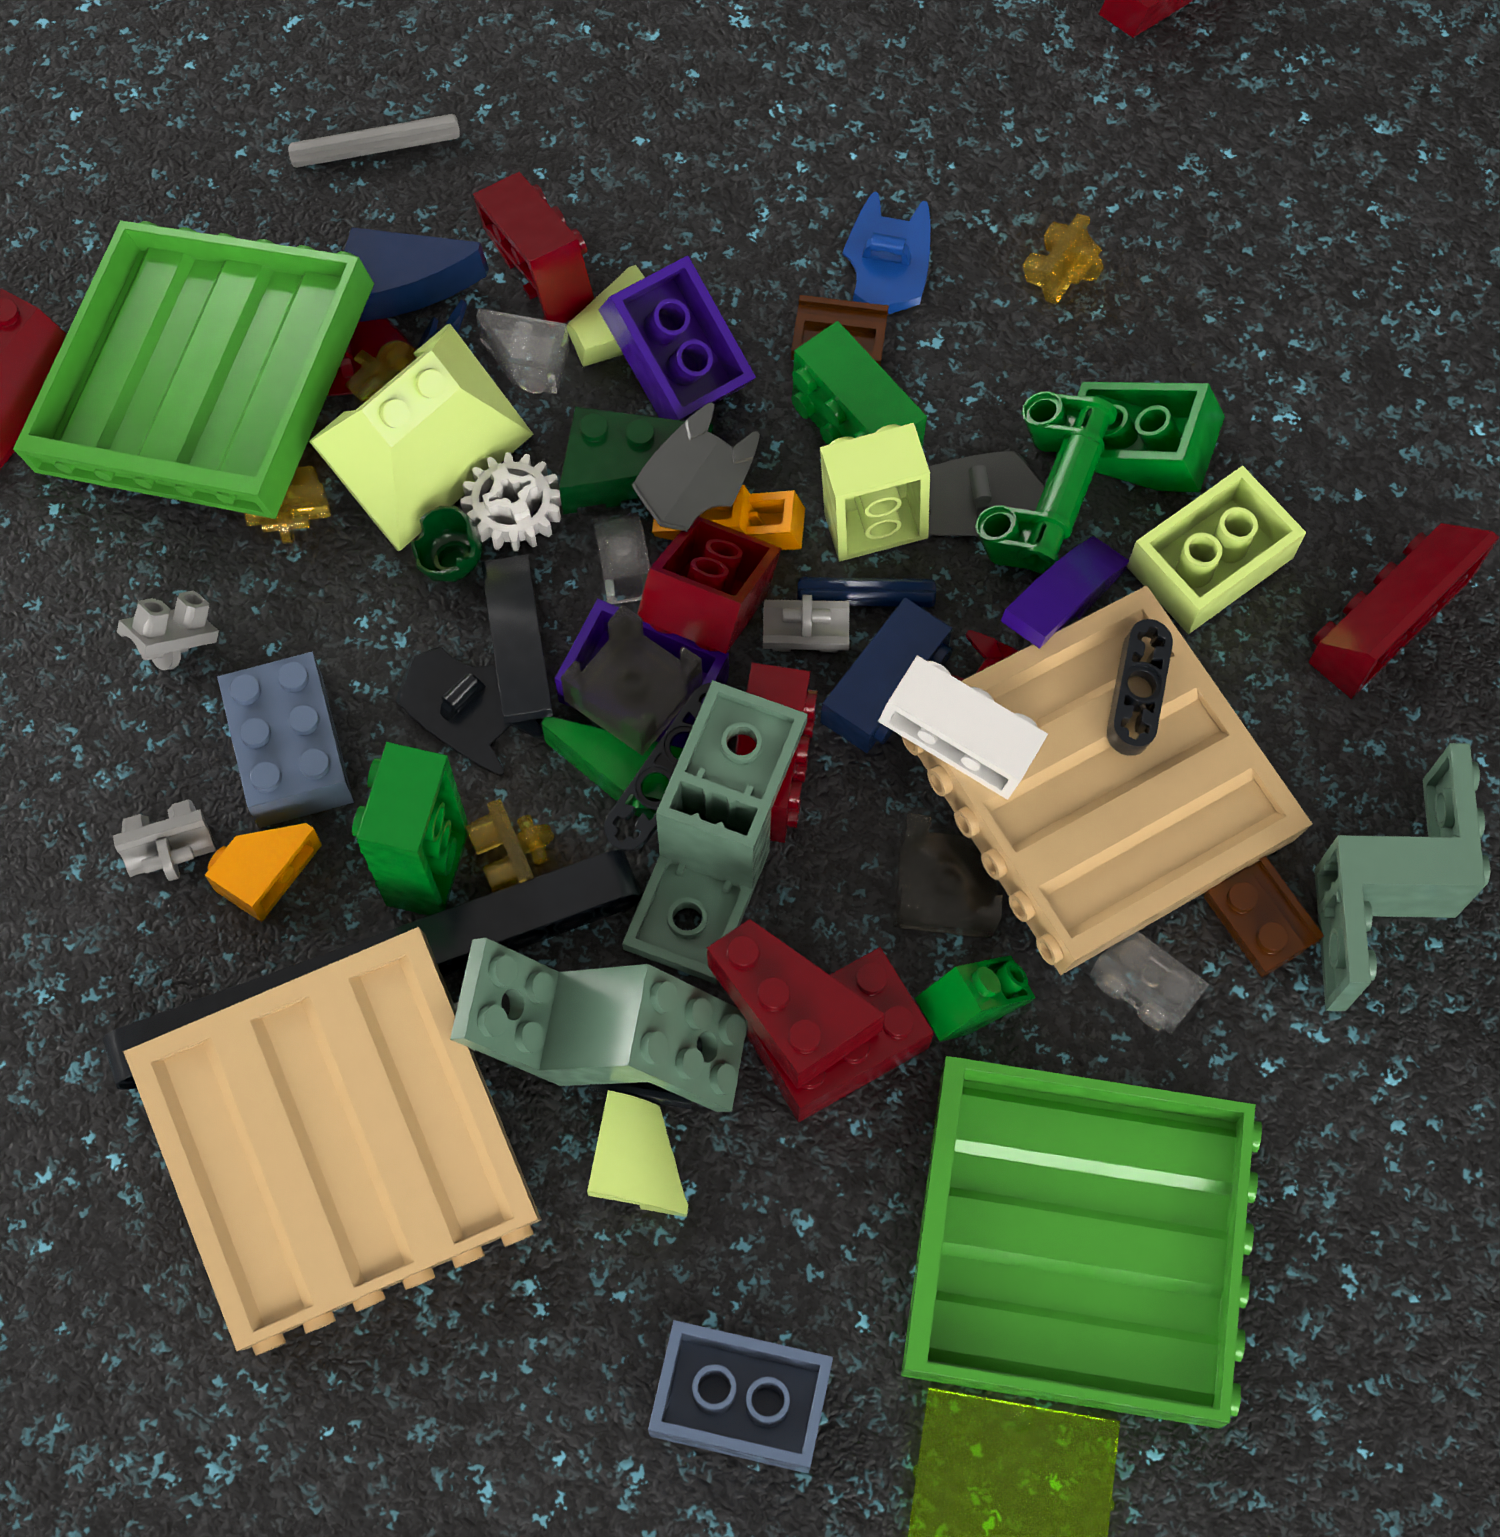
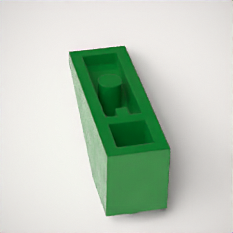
M545 717L541 723L545 743L615 801L619 800L659 743L555 717ZM671 746L673 756L679 759L683 748ZM662 774L650 775L643 783L644 796L650 801H661L669 783L668 778ZM635 796L628 803V805L637 808V811L634 813L637 817L644 813L651 820L656 811L644 807Z

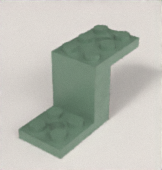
M712 680L656 812L660 855L622 943L623 950L711 983H717V978L708 967L707 947L741 924L770 852L771 809L806 726L807 713ZM736 735H747L755 741L756 747L749 754L737 755L729 750L727 743ZM685 908L696 910L702 917L700 925L688 931L678 928L673 922L674 916L678 911Z
M1450 743L1422 780L1428 837L1338 835L1315 867L1319 929L1324 935L1320 941L1326 1011H1346L1371 984V981L1375 980L1377 973L1376 954L1374 950H1368L1367 932L1371 930L1373 916L1456 918L1488 884L1490 879V862L1487 855H1482L1480 839L1485 830V815L1482 808H1477L1475 793L1479 786L1480 770L1478 763L1472 761L1470 743Z
M488 938L472 940L450 1040L559 1086L650 1082L715 1112H732L748 1021L739 1008L649 964L558 972ZM504 993H506L510 1001L508 1016L501 1005ZM699 1037L703 1045L702 1053L697 1049Z

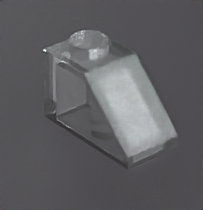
M478 308L476 318L480 339L512 385L521 387L530 393L549 392L557 394L570 349L567 324Z
M639 512L593 519L606 602L618 604L641 600L650 562Z

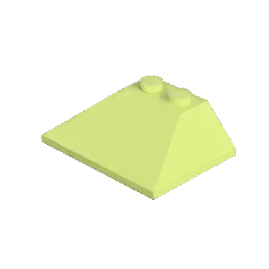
M447 324L414 352L417 359L359 408L353 411H344L309 441L397 551H401L421 533L420 518L425 513L439 506H452L465 495L463 483L464 481L475 482L472 473L474 467L486 471L489 468L487 462L489 457L494 458L498 464L502 463L505 453L510 452L512 454L534 435L451 324Z

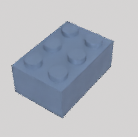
M313 651L217 676L247 807L259 828L354 803L323 676Z
M673 1320L648 1427L650 1437L808 1474L833 1357Z

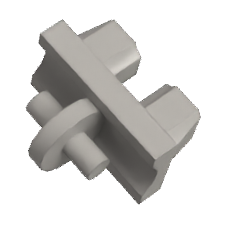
M188 591L179 593L175 609L170 610L161 600L150 598L138 601L135 616L119 620L117 633L121 637L127 636L132 639L143 660L152 659L157 668L170 670L179 665L181 653L187 652L189 648L216 643L219 630L207 620L209 602L197 592Z
M802 595V600H764L763 649L790 652L791 649L819 650L820 652L837 653L838 650L849 651V601L812 600V595Z
M188 799L172 804L167 810L169 819L151 823L149 817L142 814L123 819L122 833L113 835L114 846L121 855L129 876L132 877L141 873L147 874L163 869L168 881H173L180 878L178 864L216 851L213 836L201 809L196 810L193 802Z

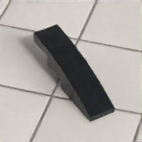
M528 554L481 561L504 723L551 717L553 712Z

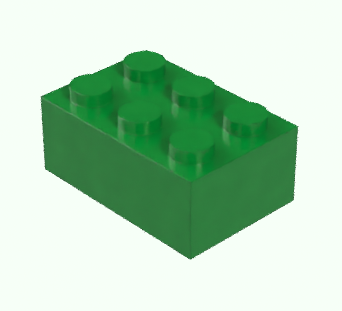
M836 321L794 350L792 404L801 417L804 419L810 418L816 424L827 445L841 437L857 438L872 434L887 425L896 424L903 426L914 423L921 446L923 447L927 416L839 321Z

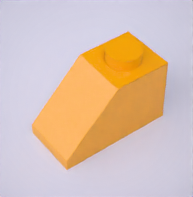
M307 823L238 835L234 837L227 847L222 846L214 853L209 861L205 877L215 892L262 922L322 844L315 829Z

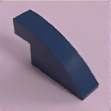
M351 227L344 250L360 258L374 282L358 322L390 318L432 305L477 283L487 276L489 270L481 243L474 241Z

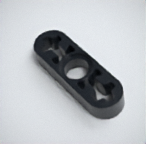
M1144 619L1137 622L1124 639L1107 726V739L1117 752L1127 756H1135L1145 751L1156 737L1173 638L1171 632L1164 624L1153 619ZM1143 637L1150 638V644L1155 648L1149 655L1147 662H1140L1145 651V643L1141 641ZM1131 677L1145 679L1151 686L1152 695L1146 698L1136 696L1129 689L1128 679ZM1133 711L1140 712L1135 722V732L1139 734L1136 739L1130 738L1129 729L1124 727L1133 716Z

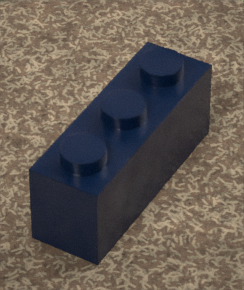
M904 598L824 700L820 723L865 753H868L877 741L884 744L894 732L878 722L886 704L917 655L926 661L937 662L942 666L946 664L953 651L949 647L952 627L907 598Z

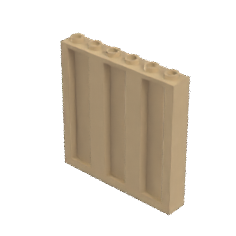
M1147 585L1055 632L1040 649L1032 644L961 681L969 687H977L986 691L992 696L994 702L1013 713L1026 715L1037 724L1039 729L1048 733L1021 782L1008 800L901 736L908 751L913 755H918L927 769L928 780L933 790L939 796H944L955 812L954 818L959 830L967 838H972L981 852L982 863L987 873L993 879L999 880L1009 895V904L1015 916L1020 921L1026 922L1037 939L1036 945L1042 958L1048 964L1054 965L1060 975L1207 892L1244 868L1252 866L1262 857H1267L1292 843L1312 825L1308 816ZM1144 619H1153L1164 624L1171 632L1173 638L1156 737L1145 751L1135 756H1127L1117 752L1107 739V726L1124 639L1137 622ZM1143 637L1141 641L1145 643V651L1140 662H1147L1149 655L1155 648L1151 646L1150 638ZM1131 677L1128 679V686L1133 694L1143 698L1152 695L1151 686L1145 679L1141 677ZM1134 711L1133 716L1124 727L1129 729V737L1136 739L1139 734L1135 732V722L1140 712Z
M419 927L123 1051L236 1351L252 1347L255 1356L270 1351L286 1343L283 1336L285 1332L303 1325L306 1334L325 1327L336 1321L333 1311L349 1304H353L356 1312L373 1306L386 1299L383 1293L384 1289L403 1282L405 1290L423 1284L435 1278L432 1268L452 1260L455 1269L485 1256L482 1246L500 1238L504 1247L534 1235L531 1225L542 1220L473 1050L450 1040L456 1009L427 937Z

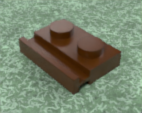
M800 295L791 348V360H794L795 349L836 321H839L881 366L889 305Z
M1266 856L1259 859L1252 866L1244 868L1211 888L1204 896V899L1261 978L1300 955L1307 948L1316 945L1324 937L1318 926Z

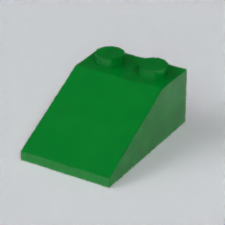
M1082 382L1077 396L1102 398L1110 402L1117 410L1115 422L1108 426L1104 435L1105 448L1095 469L1096 473L1156 491L1200 492L1225 418L1209 383Z

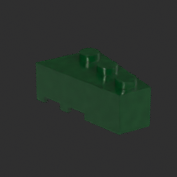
M575 407L559 487L563 515L577 513V508L606 504V508L621 506L620 501L638 499L639 496L632 487L633 482L653 454L685 421ZM710 424L708 432L713 434V425Z

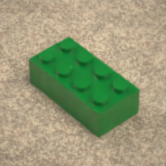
M386 742L381 759L375 758L371 764L367 782L371 792L366 806L360 805L356 811L352 835L356 837L360 852L367 862L368 870L372 873L375 886L379 889L385 905L430 916L446 910L470 827L448 756Z

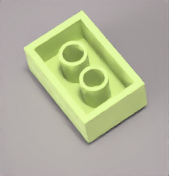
M914 423L903 426L896 424L887 425L872 434L857 438L841 437L832 441L829 445L820 447L824 514L839 562L928 539L930 470Z
M1241 466L1135 542L1127 568L1144 586H1148L1157 601L1186 633L1190 634L1292 560L1306 531L1244 466Z

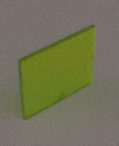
M928 1388L918 1463L913 1467V1475L916 1478L907 1537H1108L1110 1511L1115 1506L1112 1493L1120 1421Z

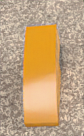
M742 485L732 507H715L700 515L702 518L781 547V550H799L802 548L806 508L795 490L750 494L746 486ZM653 519L652 533L655 537L674 540L681 531L660 527L657 521Z

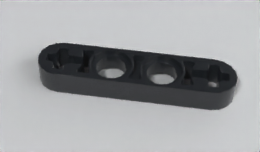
M711 683L701 685L694 691L608 814L604 825V832L607 840L614 847L623 851L638 850L649 841L656 831V813L651 820L642 813L635 824L636 828L641 831L636 839L627 836L623 842L620 841L618 836L621 831L615 825L620 818L627 821L630 820L637 811V808L628 805L634 796L644 807L657 812L661 801L654 802L648 800L643 793V783L645 779L653 774H662L670 781L679 760L671 752L672 741L679 734L691 732L693 725L685 722L690 715H693L696 720L702 706L701 701L706 696Z

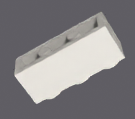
M918 655L892 694L878 720L879 723L1007 800L1021 782L1048 733L1039 729L1031 718L1009 711L994 702L992 696L986 691L977 687H969L951 676L950 672L941 664L926 661Z

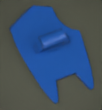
M873 192L857 217L842 252V255L851 262L856 273L857 283L853 301L889 305L888 314L920 304L926 284L930 255L931 224L927 201H922L910 221L881 216L879 194Z

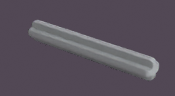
M448 114L292 142L288 146L291 164L293 167L298 168L453 140L460 137V129L456 115Z

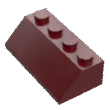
M2 288L0 289V469L14 453L13 448L67 335L38 307Z
M1440 523L1428 536L1420 532L1404 549L1403 554L1407 557L1399 565H1396L1393 561L1389 562L1373 580L1376 587L1368 595L1361 590L1351 599L1342 611L1346 615L1344 619L1337 625L1333 621H1329L1316 634L1312 643L1317 647L1308 663L1352 700L1472 580L1500 537L1490 530Z

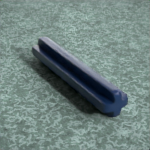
M801 577L797 583V599L802 600V595H812V600L849 601V606L898 607L902 600L907 598L919 607H932L936 602V583L932 579Z

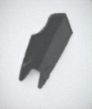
M708 403L690 416L660 446L642 468L632 487L660 527L687 532L696 518L705 511L715 507H732L755 456L760 437L759 432L754 431L734 447L730 446L721 438L708 432L714 411V404Z
M1015 451L973 455L928 466L930 470L928 536H978L975 525L976 519L981 512L994 505L1035 511L1045 485L1024 458Z

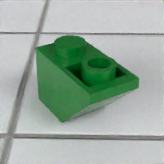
M1009 955L956 966L919 994L915 1000L938 1040L942 1042L969 1035L1030 1003L1036 997L1028 985L1025 971Z

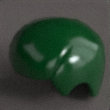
M439 506L425 513L420 518L421 534L417 540L411 541L418 570L432 581L456 582L464 578L477 565L482 554L481 535L476 524L456 506Z

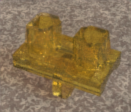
M1077 213L1070 225L1053 221L1045 232L1044 237L1046 251L1050 252L1049 255L1030 253L1023 263L1026 281L1042 287L1045 301L1057 304L1071 283L1079 284L1081 279L1094 281L1102 273L1104 265L1098 256L1101 248L1095 244L1087 231V226L1090 224L1089 216Z
M390 341L381 347L377 354V359L362 349L353 358L361 368L345 386L360 401L366 402L417 359L414 355V349L403 341Z
M307 466L297 467L292 478V486H289L276 519L244 513L247 526L262 525L263 533L280 531L283 544L294 542V529L310 528V519L331 517V512L323 483H320L315 467Z
M500 798L487 803L488 815L480 817L466 826L477 855L501 845L506 854L505 858L483 866L493 893L533 879V873L524 854L531 853L534 863L541 864L549 858L544 847L554 839L551 827L547 824L535 826L530 815H524L517 819L521 832L516 835Z

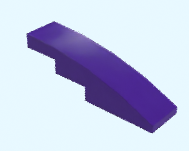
M1092 536L1056 561L1005 609L1001 622L1040 649L1055 632L1067 627L1075 617L1080 619L1127 569L1129 560L1095 536Z

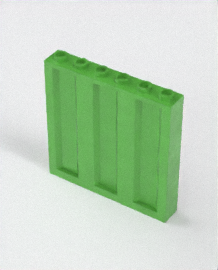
M120 220L13 450L35 473L276 519L372 291L374 282L360 258L345 251L331 253L318 251L305 245L292 247L275 244L266 239L252 241L235 238L226 233L213 235L196 232L187 227L174 229L157 226L147 221L134 223Z
M946 1056L941 1070L901 1376L1218 1429L1229 1424L1230 1416L1236 1417L1238 1415L1241 1402V1385L1233 1383L1235 1361H1242L1245 1350V1330L1238 1329L1239 1308H1246L1250 1289L1249 1276L1242 1275L1243 1255H1250L1254 1238L1253 1224L1246 1223L1247 1205L1248 1203H1254L1258 1188L1257 1172L1250 1171L1252 1152H1258L1262 1137V1123L1254 1121L1256 1104Z

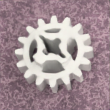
M507 452L505 453L503 463L498 464L494 458L489 457L487 458L489 468L486 471L477 467L472 469L475 482L464 481L463 490L466 497L461 498L460 502L462 511L478 527L482 542L492 537L495 550H499L504 542H510L513 552H518L520 541L526 540L530 546L535 547L537 546L535 535L538 533L547 537L552 535L550 522H560L559 506H562L560 490H558L556 474L548 475L545 462L542 461L532 467L529 454H524L520 462H513L511 453ZM538 510L537 513L532 517L533 512Z

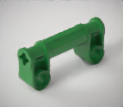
M1044 391L1033 394L1024 403L1022 415L1034 445L1041 451L1058 452V455L1035 511L994 505L981 512L976 519L975 528L988 558L994 564L1025 568L1044 573L1059 560L1058 553L1063 540L1068 539L1072 533L1100 456L1104 451L1105 443L1103 438L1109 425L1115 422L1117 417L1115 407L1110 402L1099 397H1081Z

